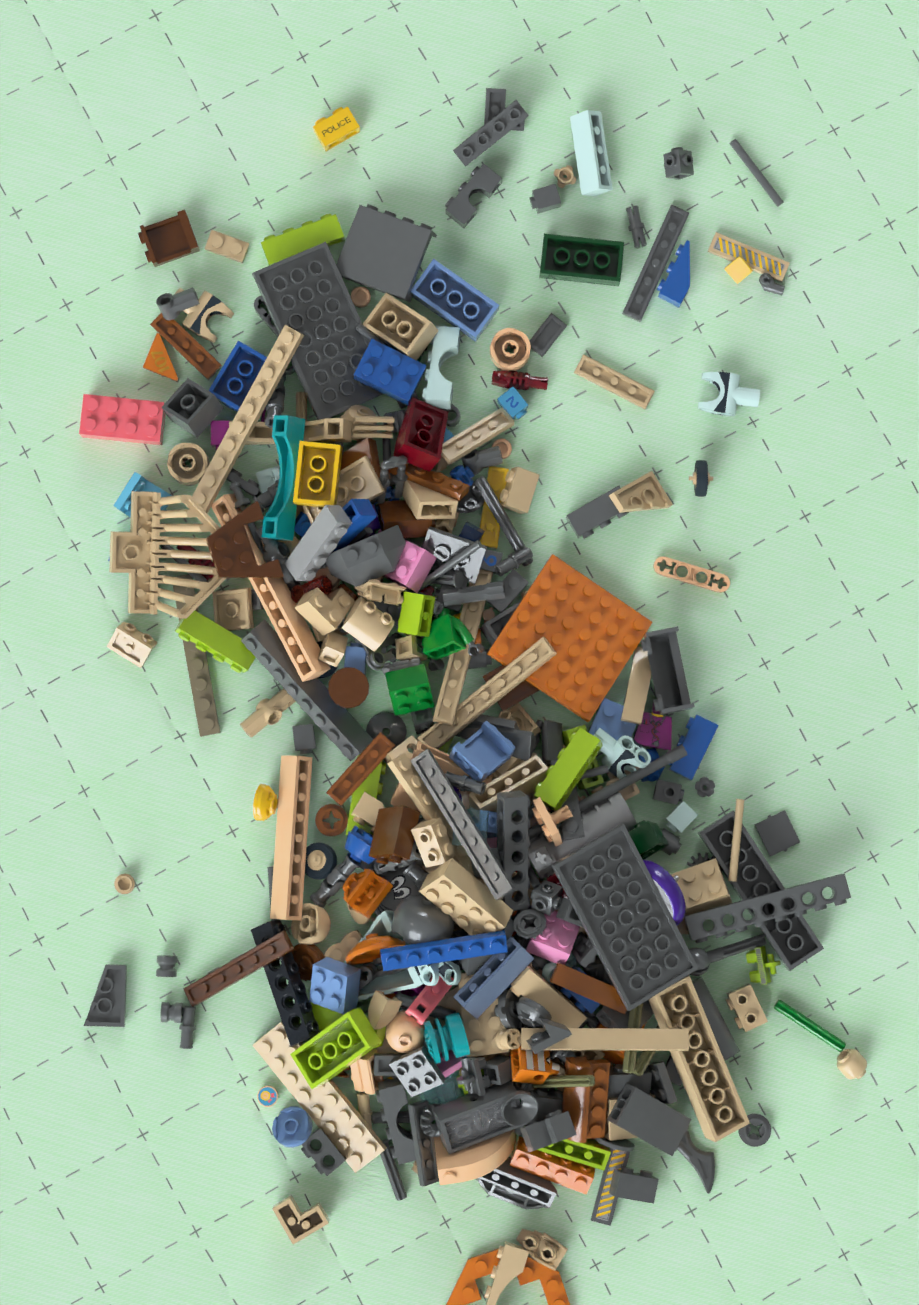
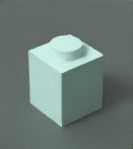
M682 801L665 818L668 821L666 825L674 833L676 831L682 833L698 814Z

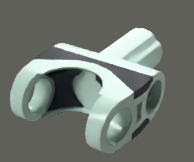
M727 372L702 373L701 379L714 384L718 389L719 395L713 401L698 402V409L717 415L735 416L737 405L758 407L760 389L739 387L740 375Z
M601 728L594 734L603 744L600 750L605 754L602 758V765H607L609 772L617 778L621 779L627 776L624 770L632 773L636 771L634 766L645 768L649 765L651 761L650 754L631 737L624 735L617 741ZM638 755L643 756L646 762H641Z
M457 960L415 966L419 977L427 986L436 985L439 981V976L448 985H457L461 979V971ZM430 972L432 973V976H433L431 982L429 981V978H428ZM452 972H454V975H455V978H454L453 981L451 980V974H452Z

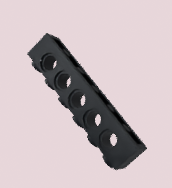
M281 920L269 921L251 929L256 946L278 933L286 931ZM292 951L263 967L290 1046L305 1043L320 1033L319 1025L312 1012V1005L308 1000L306 988L301 980L299 967L294 960Z

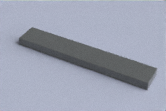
M674 205L670 206L623 310V315L641 322L690 212Z

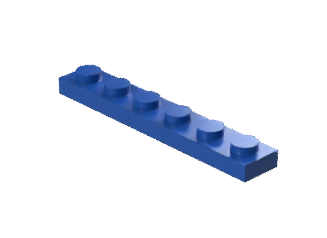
M505 930L380 949L383 971L508 952Z

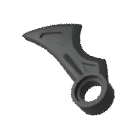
M686 1131L677 1150L696 1170L706 1192L709 1194L712 1190L715 1175L714 1153L704 1152L696 1148L690 1139L689 1131Z

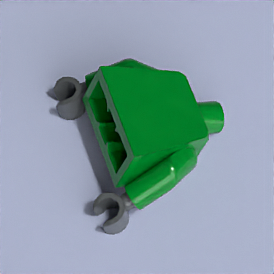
M443 608L437 619L431 621L429 637L424 636L422 640L423 653L426 654L427 659H430L428 668L431 671L444 669L445 664L441 658L466 649L467 644L469 645L468 654L471 656H477L475 648L479 653L484 651L481 644L473 642L474 638L464 623L450 615V610Z

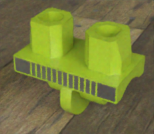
M765 946L757 947L755 950L746 953L747 963L757 962L758 970L749 972L750 982L761 983V985L772 982L771 975L777 974L776 966L781 965V961H775L773 953L767 954Z

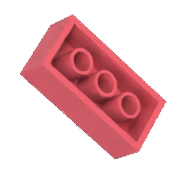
M83 394L79 434L83 438L162 445L166 413L161 407L165 403Z

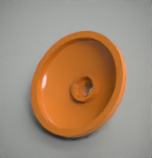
M378 933L369 934L365 940L357 943L349 951L345 958L346 963L351 965L370 963L374 959L381 957L380 949L405 946L406 943L392 936H378Z

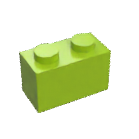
M404 592L397 632L429 637L435 596Z

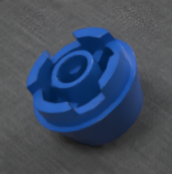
M355 825L351 832H348L344 848L351 853L350 857L359 863L362 860L370 864L375 860V858L369 856L373 836Z

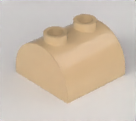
M359 597L351 607L342 629L375 652L392 630L395 621L390 614L383 613L376 608L372 601Z

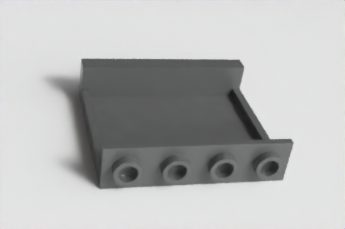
M367 204V207L359 205L336 265L341 277L411 302L413 294L410 291L430 240L432 237L436 238L437 234L432 231V227L421 223L418 226L409 218L403 217L401 220L396 218V214L386 210L385 213L379 212L378 208L373 205Z

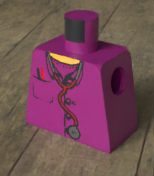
M653 703L652 712L643 713L642 723L637 726L633 739L642 746L670 751L672 747V717L660 715L659 711H655Z

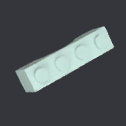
M436 326L438 332L430 342V345H433V349L428 352L430 369H426L425 381H428L427 388H423L422 398L426 400V403L437 408L451 409L453 385L452 382L446 380L441 375L440 368L448 358L458 355L461 338L460 328Z

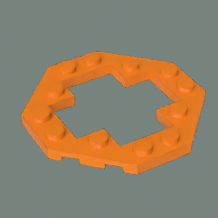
M499 1248L467 1260L446 1305H466L481 1300L475 1279L491 1274L493 1266H498L500 1258H497ZM528 1256L523 1272L517 1275L520 1286L540 1279L548 1305H570L559 1271L552 1270Z

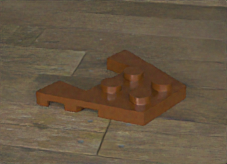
M258 501L251 504L206 538L219 578L284 577L278 559L258 565L244 525L264 519Z

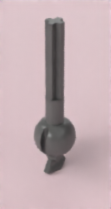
M760 934L707 952L698 947L690 948L689 951L699 969L689 975L700 976L707 972L710 963L766 945L765 935Z

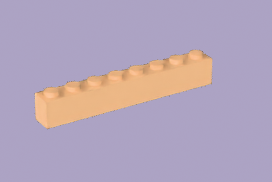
M281 755L270 919L302 921L312 757Z

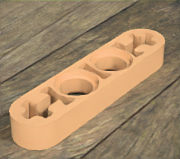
M662 556L657 558L653 564L654 571L661 576L714 592H725L730 586V580L724 574ZM666 561L665 565L672 567V563H675L673 575L669 574V569L660 571L657 563ZM680 566L686 567L688 571L687 576L679 577L676 573L677 568ZM698 572H704L707 575L705 583L697 582L696 574ZM711 575H714L713 580L719 581L720 578H723V582L726 583V586H722V588L719 589L718 584L713 582L711 583V586H708V583L711 580Z

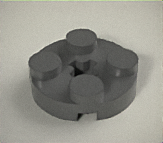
M506 988L500 994L498 1004L495 1006V1014L500 1018L501 1023L506 1029L522 1028L524 1024L518 1018L516 1004L519 998L523 996L518 997L510 988Z

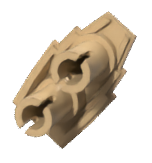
M522 1229L516 1239L524 1248L529 1250L531 1259L555 1271L568 1250L545 1232L542 1234L536 1230L533 1232Z

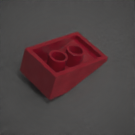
M412 397L396 440L394 456H406L407 463L430 472L441 459L448 412Z

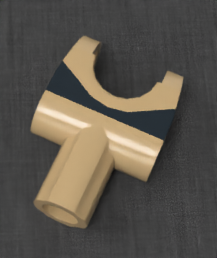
M179 288L175 294L182 292L184 290L182 288ZM204 291L199 298L200 304L183 310L188 315L182 324L196 335L215 343L218 338L208 329V320L214 315H225L232 318L234 313L221 300Z

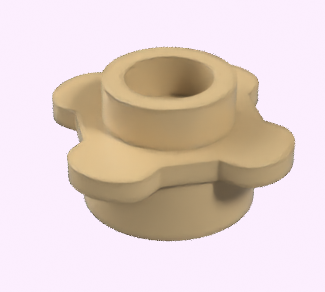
M567 165L554 171V176L558 180V187L564 188L565 185L576 183L577 179L573 176L572 166Z

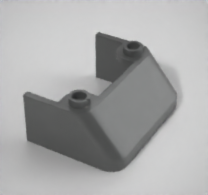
M678 626L647 632L644 634V639L641 640L643 652L647 651L657 698L653 700L656 712H660V715L690 710L695 707L694 703L690 702L676 634L679 631Z

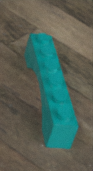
M274 415L272 437L279 456L280 472L274 501L263 519V538L293 541L297 505L293 503L299 443L304 440L306 419L289 415Z

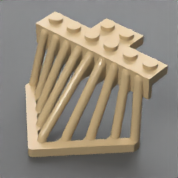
M131 491L130 532L111 531L109 568L111 573H129L128 613H150L157 615L158 609L174 617L187 619L226 579L218 577L215 567L159 562V558L213 560L210 552L159 549V545L208 546L206 538L160 536V532L210 531L213 534L220 528L191 495L161 497L160 492ZM184 503L189 508L182 510H160V507L163 505ZM197 517L202 524L160 523V520L165 518ZM176 571L214 576L208 582L158 575V572ZM158 583L200 590L194 596H188L158 588ZM158 596L186 604L179 610L158 601Z

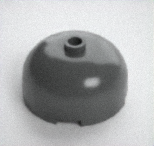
M413 895L402 900L394 911L391 924L392 932L403 936V941L409 944L450 939L453 937L455 922L451 916L443 913L440 908L424 895Z

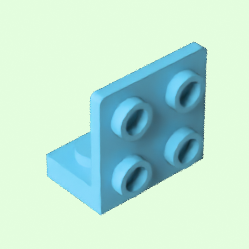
M134 472L113 506L131 517V491L160 492L161 497L172 495ZM168 505L161 506L160 510H166Z

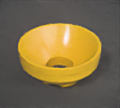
M260 784L254 797L253 815L256 821H265L272 814H275L278 807L277 794L274 793L269 785Z

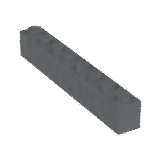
M265 619L241 640L246 648L252 652L259 662L272 674L274 679L281 684L287 693L300 705L301 709L311 717L314 723L321 728L350 761L373 741V738L345 708L337 705L331 699L328 689L318 678L302 682L281 639Z

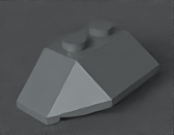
M396 525L330 553L326 559V565L332 576L357 587L371 579H376L395 571L406 542L399 525Z
M508 1157L503 1164L492 1172L476 1179L487 1194L523 1209L550 1208L557 1194L556 1188L549 1180L510 1166L511 1157Z

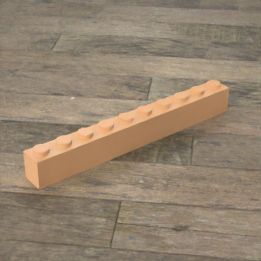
M234 494L223 495L211 506L221 526L242 512L241 508H235L237 499ZM244 525L257 564L266 563L263 559V554L252 537L248 525ZM283 577L249 578L302 682L317 679L331 668L327 663L318 660L320 647L304 617L295 609L297 604Z

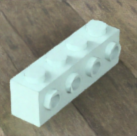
M586 110L571 116V129L582 195L597 196L613 190L601 112Z

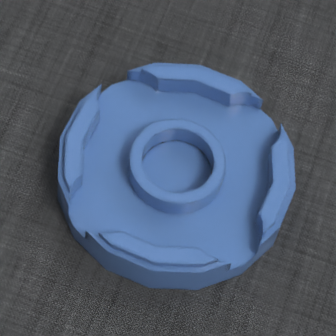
M297 1106L287 1107L274 1119L272 1131L273 1136L281 1145L294 1148L302 1145L309 1138L313 1124L310 1115L302 1108Z

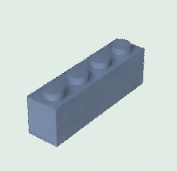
M512 936L506 941L508 952L493 954L453 996L476 1019L534 960Z

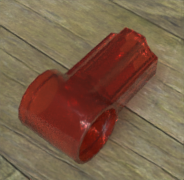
M322 575L303 585L294 586L291 590V598L295 603H298L305 593L317 587L324 594L330 593L333 587L332 582L326 575Z

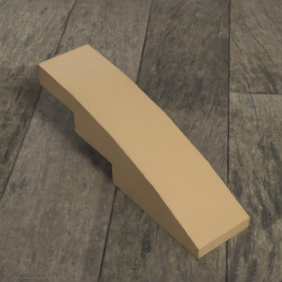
M637 646L634 652L621 721L638 725L642 723L651 679L647 651L643 652L642 647Z

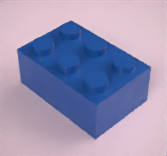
M371 339L354 373V379L408 406L426 371L427 365Z
M238 341L208 391L213 393L220 403L238 412L267 357Z

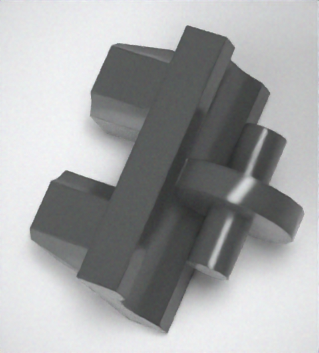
M466 1056L460 1058L463 1069H461L462 1076L457 1078V1083L464 1084L468 1094L485 1095V1089L491 1086L489 1077L481 1074V1069L486 1067L485 1058Z

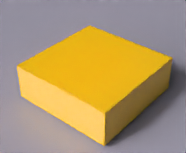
M741 255L724 268L737 284L753 272V269Z

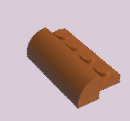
M586 1056L566 1057L564 1076L593 1075L595 1077L594 1086L563 1088L562 1113L569 1112L577 1134L568 1138V1140L586 1143L587 1139L604 1138L610 1071L608 1059L588 1060Z

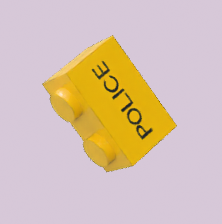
M348 106L344 109L340 107L332 112V116L328 118L323 117L315 122L313 130L325 151L332 149L360 132V126Z

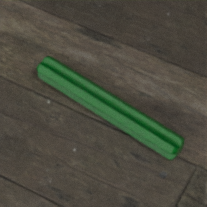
M778 1000L774 1005L775 1010L837 1051L842 1052L845 1048L846 1043L782 1000Z

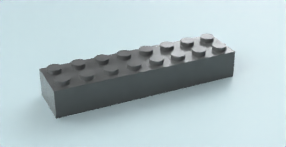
M734 810L698 832L714 859H717L721 870L728 880L735 818ZM742 824L737 882L729 881L741 900L785 889ZM785 898L782 905L788 910L792 907L793 902L790 898ZM766 903L763 906V913L765 915L772 913L773 907L770 903ZM747 908V910L749 911V913H750L751 916L753 917V911H752L751 909ZM795 913L789 914L786 920L775 922L774 918L767 920V925L759 927L788 971H791L824 949L803 915L795 917Z

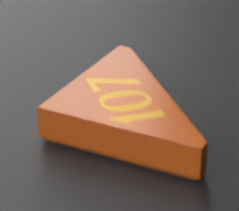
M157 333L143 368L178 382L179 378L160 334Z

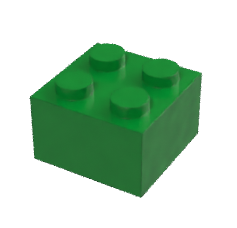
M425 664L385 673L395 716L435 707Z

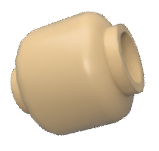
M845 1049L837 1057V1068L847 1079H860L866 1073L867 1061L857 1050Z

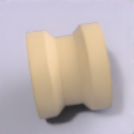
M515 1028L501 1029L496 1034V1044L502 1050L517 1049L521 1045V1033Z

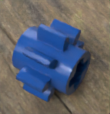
M458 465L450 472L452 479L460 480L462 483L470 486L473 484L472 478L475 475L468 466L464 468L462 465Z

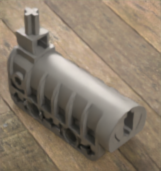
M620 792L581 812L585 837L565 841L560 823L557 825V829L563 844L555 847L553 841L548 842L544 833L530 840L528 857L540 880L555 873L551 866L552 864L619 824H624L628 832L635 829L634 826L637 823Z

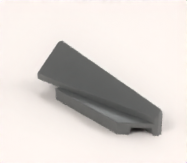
M483 714L455 735L467 740L482 727L485 721H488L515 746L512 754L513 757L527 761L531 758L536 745L533 732L519 730L516 721Z

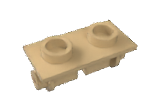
M371 579L362 585L360 589L364 590L363 597L367 600L381 602L383 595L384 603L399 605L403 603L401 592L406 590V587L399 586L397 583L387 584L381 583L377 579Z

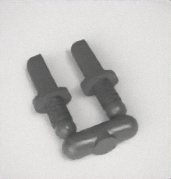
M392 456L389 460L381 463L382 469L379 480L385 492L377 497L378 504L385 502L386 490L390 486L388 469L398 467L397 475L393 477V482L396 483L395 498L402 497L404 482L408 478L405 474L408 461L406 456Z

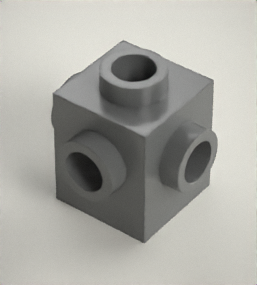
M676 147L672 148L671 152L663 154L666 178L679 180L694 175L692 151Z
M544 880L531 893V909L550 916L561 905L563 887Z

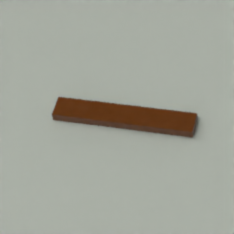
M282 931L183 988L191 1006L195 1007L294 950V947L286 931Z

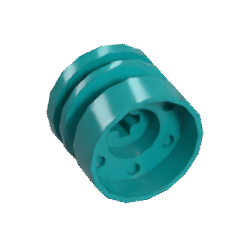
M459 1013L445 1016V1026H441L438 1018L434 1019L435 1029L432 1028L430 1021L424 1022L426 1046L435 1064L441 1063L439 1053H442L444 1060L448 1061L449 1050L453 1051L456 1058L470 1055L466 1032Z

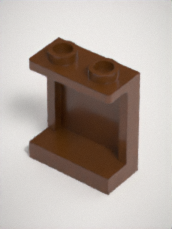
M185 210L177 212V216L149 226H140L141 232L138 233L142 244L146 243L148 250L145 251L148 263L152 262L154 267L200 251Z

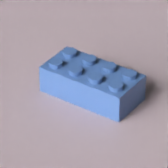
M435 259L432 260L410 291L415 300L452 326L460 328L462 333L475 342L499 311V304Z

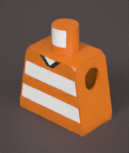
M521 1045L517 1049L510 1050L512 1081L543 1084L549 1075L557 1076L559 1073L560 1065L550 1062L549 1050H542L534 1054L532 1050H521Z

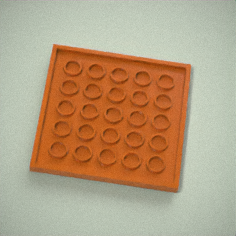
M552 554L487 654L506 667L538 640L545 637L557 654L525 680L586 722H589L644 637V634L651 626L652 621Z

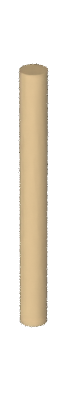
M736 799L728 881L737 882L744 811L743 799Z

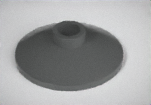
M378 713L368 722L366 732L373 740L380 732L382 733L384 728L390 730V734L386 737L396 745L394 748L406 739L405 723L398 715L395 716L394 713Z

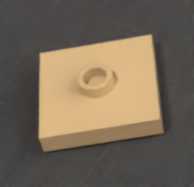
M251 588L212 592L215 623L228 631L254 628Z

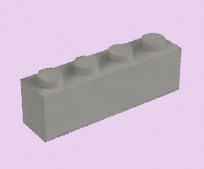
M325 505L284 563L296 581H311L314 579L316 573L326 562L330 553L336 548L340 539L347 533V529L352 524V521L340 505Z

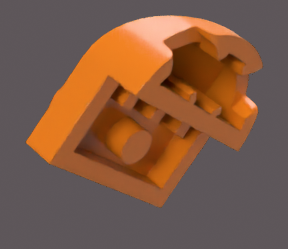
M364 869V872L358 874L354 872L347 878L343 885V899L353 910L369 919L393 885L376 875L373 870Z

